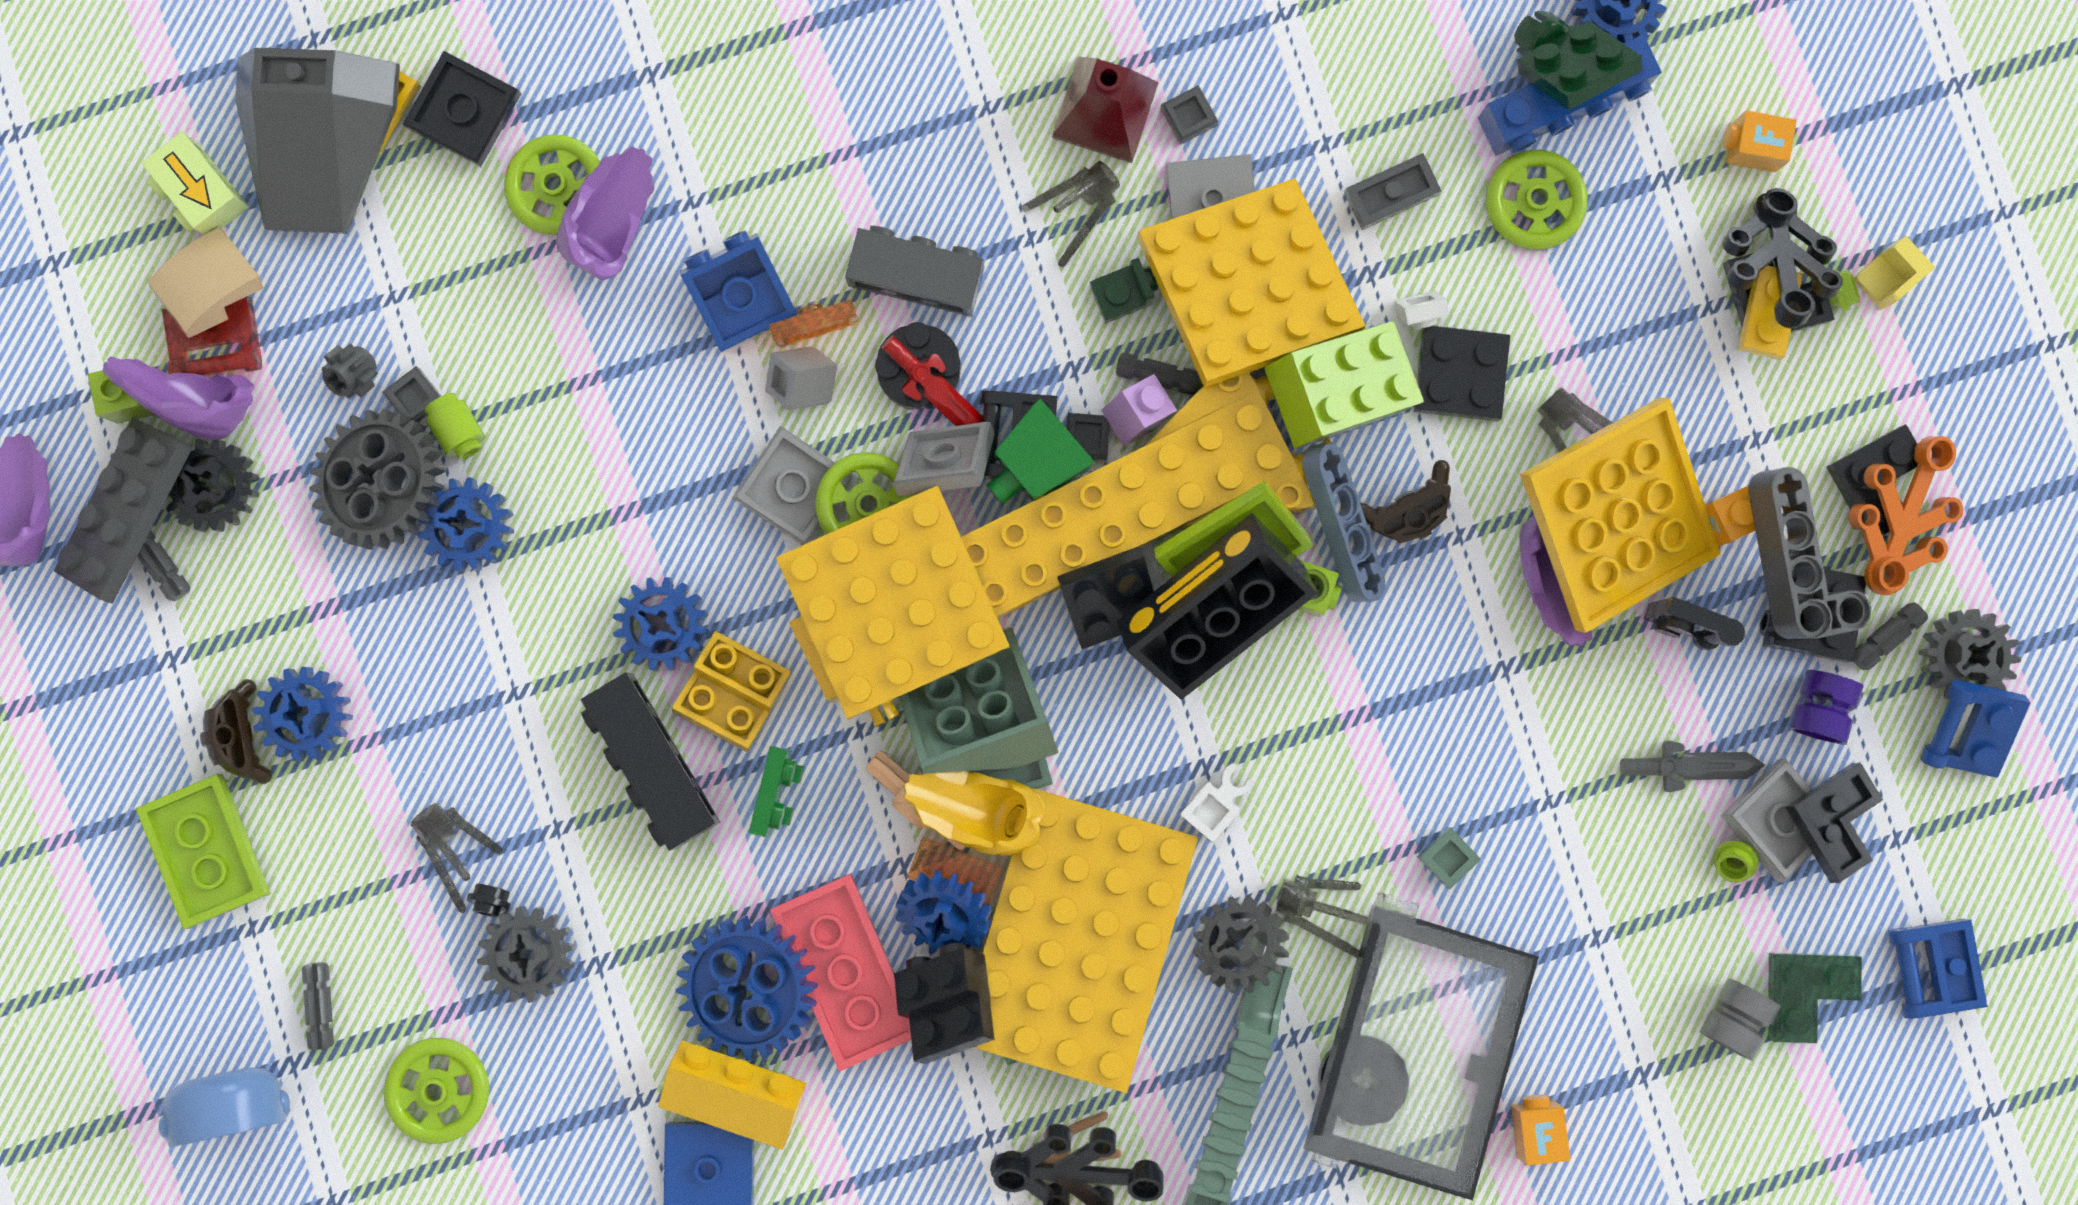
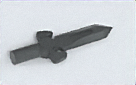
M1674 741L1663 742L1662 757L1647 759L1622 758L1620 760L1622 776H1663V787L1666 792H1676L1685 788V782L1675 781L1672 778L1675 774L1682 775L1685 780L1748 779L1765 766L1764 763L1747 752L1684 753L1681 758L1674 759L1672 758L1673 753L1682 752L1685 749L1682 743Z

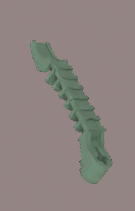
M1278 964L1283 971L1280 974L1273 971L1267 974L1270 985L1266 987L1257 980L1254 982L1253 993H1248L1245 989L1243 990L1234 1024V1029L1238 1030L1236 1039L1228 1043L1227 1049L1231 1051L1229 1063L1223 1065L1221 1071L1225 1074L1222 1087L1216 1090L1215 1096L1218 1097L1215 1111L1210 1112L1208 1118L1211 1121L1208 1136H1203L1201 1144L1205 1145L1201 1160H1196L1194 1168L1198 1169L1194 1184L1188 1185L1182 1205L1230 1204V1191L1233 1181L1237 1180L1239 1172L1236 1170L1240 1156L1244 1155L1245 1152L1244 1142L1247 1132L1251 1131L1252 1123L1250 1121L1254 1107L1258 1106V1093L1261 1083L1265 1081L1266 1075H1264L1268 1060L1272 1057L1271 1047L1278 1034L1282 1006L1293 971L1291 967Z

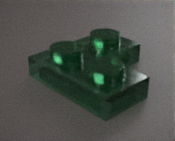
M1769 952L1768 998L1778 1003L1782 1008L1774 1023L1768 1027V1040L1787 1043H1817L1818 999L1861 1001L1862 957L1857 955Z

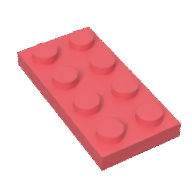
M852 873L770 909L776 925H782L780 934L782 939L785 940L793 934L796 936L795 942L791 947L794 952L800 949H807L808 952L800 960L801 964L815 966V969L806 975V980L818 983V987L806 994V996L817 1001V1005L812 1010L839 1072L911 1040L909 1018L898 1015L893 968Z

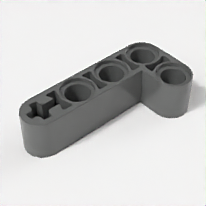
M1784 467L1757 473L1749 484V499L1775 631L1786 639H1816L1856 631L1865 627L1871 617V604L1863 593L1858 591L1828 592L1811 498L1804 474L1794 467ZM1785 525H1786V527H1787V529H1788V538H1787V539L1785 538V535H1784V526H1785ZM1793 568H1794V570H1795V572H1796V581H1795V583H1794V581H1793V579H1792V571H1793ZM1840 605H1842L1843 608L1842 618L1840 616L1839 611ZM1801 612H1802L1803 615H1804V624H1803V627H1802L1801 622H1800Z

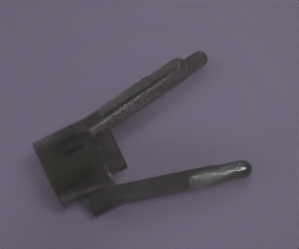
M1100 160L1089 169L1086 167L1082 168L1073 177L1038 195L1022 206V210L1028 212L1074 186L1075 190L1053 207L1055 213H1060L1080 197L1090 206L1097 202L1098 205L1059 259V267L1066 266L1105 210L1116 202L1112 193L1120 187L1119 180L1113 171Z
M1560 387L1537 410L1544 417L1538 425L1549 435L1558 452L1567 448L1556 429L1558 426L1565 432L1576 422L1592 435L1600 429L1583 415L1603 428L1613 423L1583 403L1573 392L1569 394L1563 387Z
M434 803L420 812L412 820L410 826L418 834L416 840L425 849L457 910L460 913H464L466 906L436 849L441 850L462 880L468 881L470 874L448 844L457 834L453 827L456 825L496 854L502 852V847L463 819L454 807L445 811L439 803Z
M1299 875L1295 876L1294 881L1284 878L1275 912L1284 914L1283 921L1297 925L1357 958L1359 949L1308 921L1302 915L1311 917L1314 910L1348 921L1367 924V916L1316 901L1317 892L1309 890L1310 888L1357 891L1361 889V884L1359 882L1310 879Z

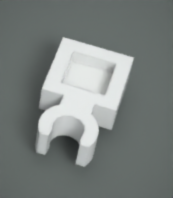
M1234 763L1229 764L1222 771L1221 785L1218 788H1215L1207 781L1179 814L1212 843L1217 840L1241 811L1232 802L1234 798L1249 793L1255 784V781L1249 778L1243 786H1233L1230 777L1238 767Z

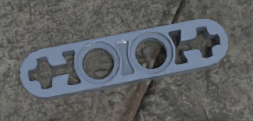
M1333 443L1309 446L1303 456V470L1344 591L1353 602L1377 601L1385 590V577L1344 454ZM1336 493L1341 503L1339 514L1336 512L1334 504ZM1350 533L1354 541L1353 553H1350L1348 546V536Z

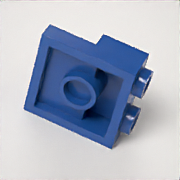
M746 230L723 241L725 249L711 256L706 249L684 260L687 268L680 271V275L720 352L797 315L757 233L748 236Z

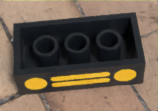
M1251 513L1121 617L1117 624L1126 651L1182 700L1307 603L1318 592L1305 565Z

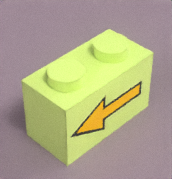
M180 131L141 162L151 175L146 180L149 186L163 200L169 197L177 207L172 212L174 217L190 233L197 230L204 235L218 227L222 229L249 208L248 204L199 143L183 131Z

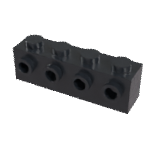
M625 672L580 699L586 708L581 712L586 725L593 734L600 732L608 746L603 749L607 761L616 772L619 770L623 771L630 783L625 787V790L637 809L644 807L652 822L647 827L659 847L666 845L669 851L678 849L721 823L634 674Z

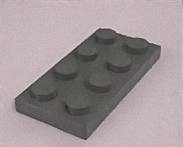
M132 417L127 428L120 434L118 446L107 467L100 473L98 485L87 506L80 512L78 524L71 538L60 551L54 572L94 597L113 604L193 447Z

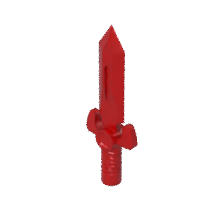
M894 336L889 337L884 342L881 348L907 372L909 377L908 381L901 388L902 393L914 400H920L922 396L916 388V383L918 382L923 387V395L954 426L982 423L983 416L941 375L935 377L931 374V367L941 373L946 370L939 355L931 354L921 363Z

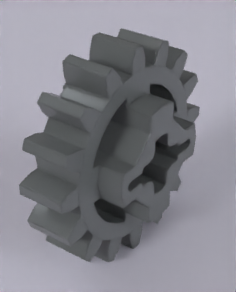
M1979 609L1966 610L1965 614L1961 610L1948 613V620L1943 618L1933 622L1938 631L1937 633H1924L1923 638L1931 643L1929 649L1919 650V655L1929 658L1930 664L1922 667L1921 671L1922 673L1933 672L1935 678L1929 684L1931 688L1946 687L1943 695L1944 698L1949 699L1947 691L1951 681L1958 680L1961 677L1968 676L1971 681L1976 680L1978 685L2005 691L2007 689L2002 680H2015L2017 678V675L2009 668L2010 664L2021 662V657L2011 655L2010 649L2016 647L2019 641L2006 639L2005 635L2011 628L2008 624L1994 625L1997 615L1990 613L1984 614L1981 617ZM1964 627L1980 631L1981 634L1972 636L1968 631L1963 632L1961 629ZM1968 658L1972 664H1966Z
M1233 896L1229 897L1228 908L1224 910L1216 903L1212 905L1215 916L1212 919L1202 916L1200 920L1206 926L1204 932H1194L1193 935L1202 943V946L1193 950V955L1199 960H1204L1198 966L1199 970L1206 976L1211 975L1210 981L1214 985L1221 987L1225 983V988L1235 994L1240 984L1248 993L1254 992V982L1257 980L1266 987L1270 985L1267 974L1270 971L1280 974L1283 970L1276 961L1278 958L1289 956V952L1280 946V943L1290 939L1289 934L1284 929H1278L1284 923L1282 918L1277 913L1271 914L1272 909L1265 902H1261L1257 906L1256 901L1251 896H1246L1242 905ZM1242 918H1249V919H1250V920H1248V921L1245 922V923H1244V922H1238V921H1236V920L1242 919ZM1242 939L1244 947L1240 950L1238 942ZM1236 966L1246 968L1243 971H1230Z
M526 906L516 908L515 919L507 911L499 914L501 926L495 923L487 925L486 930L492 937L491 939L479 941L478 946L486 949L487 955L477 959V964L488 965L490 971L485 973L482 979L488 981L495 978L498 982L494 989L496 995L509 989L511 1002L519 1000L522 994L525 993L528 1003H531L538 999V990L545 997L554 994L552 982L558 985H563L567 982V978L561 971L562 969L574 967L575 962L567 959L566 953L576 949V944L564 942L563 938L571 930L569 927L560 930L556 928L555 925L560 916L554 914L544 919L543 907L534 908L531 916H529ZM536 927L545 932L551 942H547L537 935ZM513 929V932H511V942L505 949L500 950L503 938ZM524 948L526 950H534L535 958L530 960L520 958L519 950ZM554 959L550 971L540 980L542 966L547 960ZM503 966H506L516 974L517 981L505 972Z

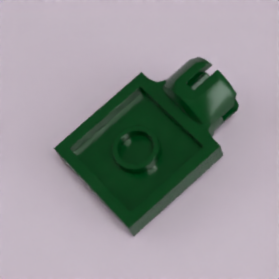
M1535 11L1534 17L1542 22H1538L1533 17L1527 15L1518 25L1514 35L1515 43L1520 46L1516 49V52L1522 56L1517 59L1519 74L1568 110L1575 108L1643 70L1640 54L1590 21L1577 26H1569L1551 12Z

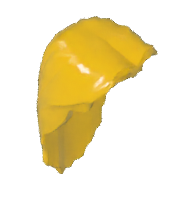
M957 771L923 773L921 775L910 774L908 782L903 785L905 791L904 799L908 804L915 807L914 812L919 817L920 823L923 826L931 828L943 838L953 840L976 851L989 855H1014L1035 845L1040 836L1039 822L1045 815L1046 805L1035 790L1013 779H999L976 772Z

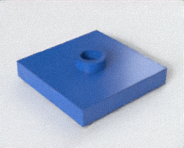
M667 1122L665 1124L664 1205H754V1140L703 1122Z

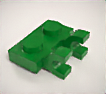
M770 746L748 833L769 837L771 836L772 829L779 830L781 824L788 826L791 824L794 808L786 807V804L779 803L783 785L790 787L792 782L801 783L805 766L797 765L796 761L790 760L792 750Z

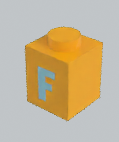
M1746 110L1733 123H1729L1725 130L1723 148L1728 149L1726 164L1776 173L1790 161L1797 120Z
M1749 486L1731 492L1705 505L1718 546L1733 542L1755 531L1749 499Z
M1548 1095L1526 1096L1522 1098L1523 1104L1510 1105L1517 1158L1521 1162L1529 1166L1571 1161L1565 1111L1562 1105L1554 1100L1550 1101Z

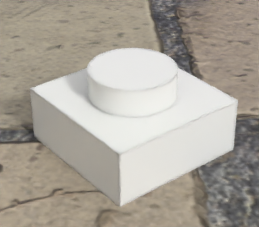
M1437 291L1394 301L1397 317L1405 324L1411 325L1412 328H1425L1435 325L1437 318L1450 315L1447 298Z

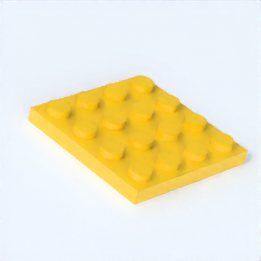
M1296 178L1141 229L1138 232V242L1204 388L1263 368L1291 352L1362 331L1366 326Z
M1659 397L1520 474L1575 631L1589 632L1721 555L1670 398Z
M938 485L776 557L848 720L1010 648Z

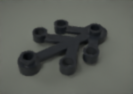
M1773 188L1758 197L1754 204L1755 215L1740 227H1733L1728 231L1722 246L1730 255L1743 256L1751 246L1753 238L1768 227L1771 240L1746 260L1736 261L1729 271L1727 279L1736 289H1749L1756 280L1758 273L1774 261L1780 297L1774 306L1775 319L1783 327L1796 328L1807 322L1815 309V301L1808 292L1799 289L1795 266L1813 279L1812 290L1821 298H1833L1841 288L1843 279L1838 272L1827 269L1824 266L1830 262L1837 251L1835 242L1829 237L1820 235L1797 217L1798 202L1793 194L1784 189ZM1789 232L1808 245L1806 251L1790 239Z
M1062 1124L1048 1126L1045 1130L1044 1140L1023 1153L1007 1151L998 1154L991 1161L990 1173L994 1178L995 1185L999 1189L1006 1192H1020L1025 1189L1041 1200L1043 1205H1069L1070 1193L1086 1205H1114V1192L1110 1188L1105 1186L1091 1187L1087 1183L1127 1185L1128 1193L1134 1199L1144 1202L1157 1200L1162 1196L1164 1189V1174L1159 1165L1151 1160H1140L1134 1164L1132 1169L1087 1166L1100 1157H1109L1115 1153L1117 1135L1112 1129L1107 1127L1093 1129L1090 1132L1088 1144L1055 1163L1041 1162L1053 1154H1063L1070 1150L1072 1132L1070 1128ZM1042 1180H1053L1056 1183L1048 1185Z

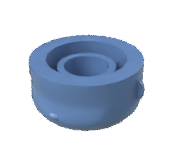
M259 1067L243 1068L192 1079L177 1085L168 1093L163 1104L164 1116L159 1121V1132L163 1138H167L170 1148L285 1122V1111L289 1108L290 1099L288 1094L281 1090L277 1077L269 1070Z

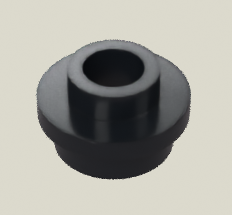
M476 884L473 893H468L466 901L474 904L473 912L489 917L498 918L500 911L507 912L511 907V904L508 903L510 892L485 884Z

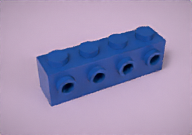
M1644 34L1623 43L1641 55L1643 70L1571 110L1565 108L1534 84H1530L1488 103L1479 115L1478 121L1495 156L1510 149L1512 153L1522 151L1536 142L1535 138L1550 132L1551 136H1555L1575 125L1574 121L1586 115L1590 119L1598 117L1611 110L1615 102L1627 98L1628 102L1634 101L1652 91L1651 84L1662 71Z

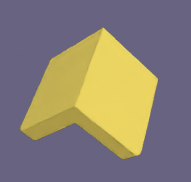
M1904 236L1889 245L1854 277V280L1882 310L1900 300L1929 274L1935 266L1907 236Z

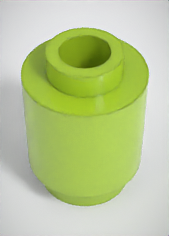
M455 393L443 395L425 407L424 411L428 416L426 423L447 457L457 456L459 460H464L482 449L480 443L484 440L485 434L465 401L459 400Z

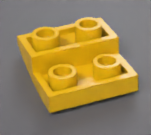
M715 631L695 663L693 674L674 703L672 713L748 753L785 687L791 671Z

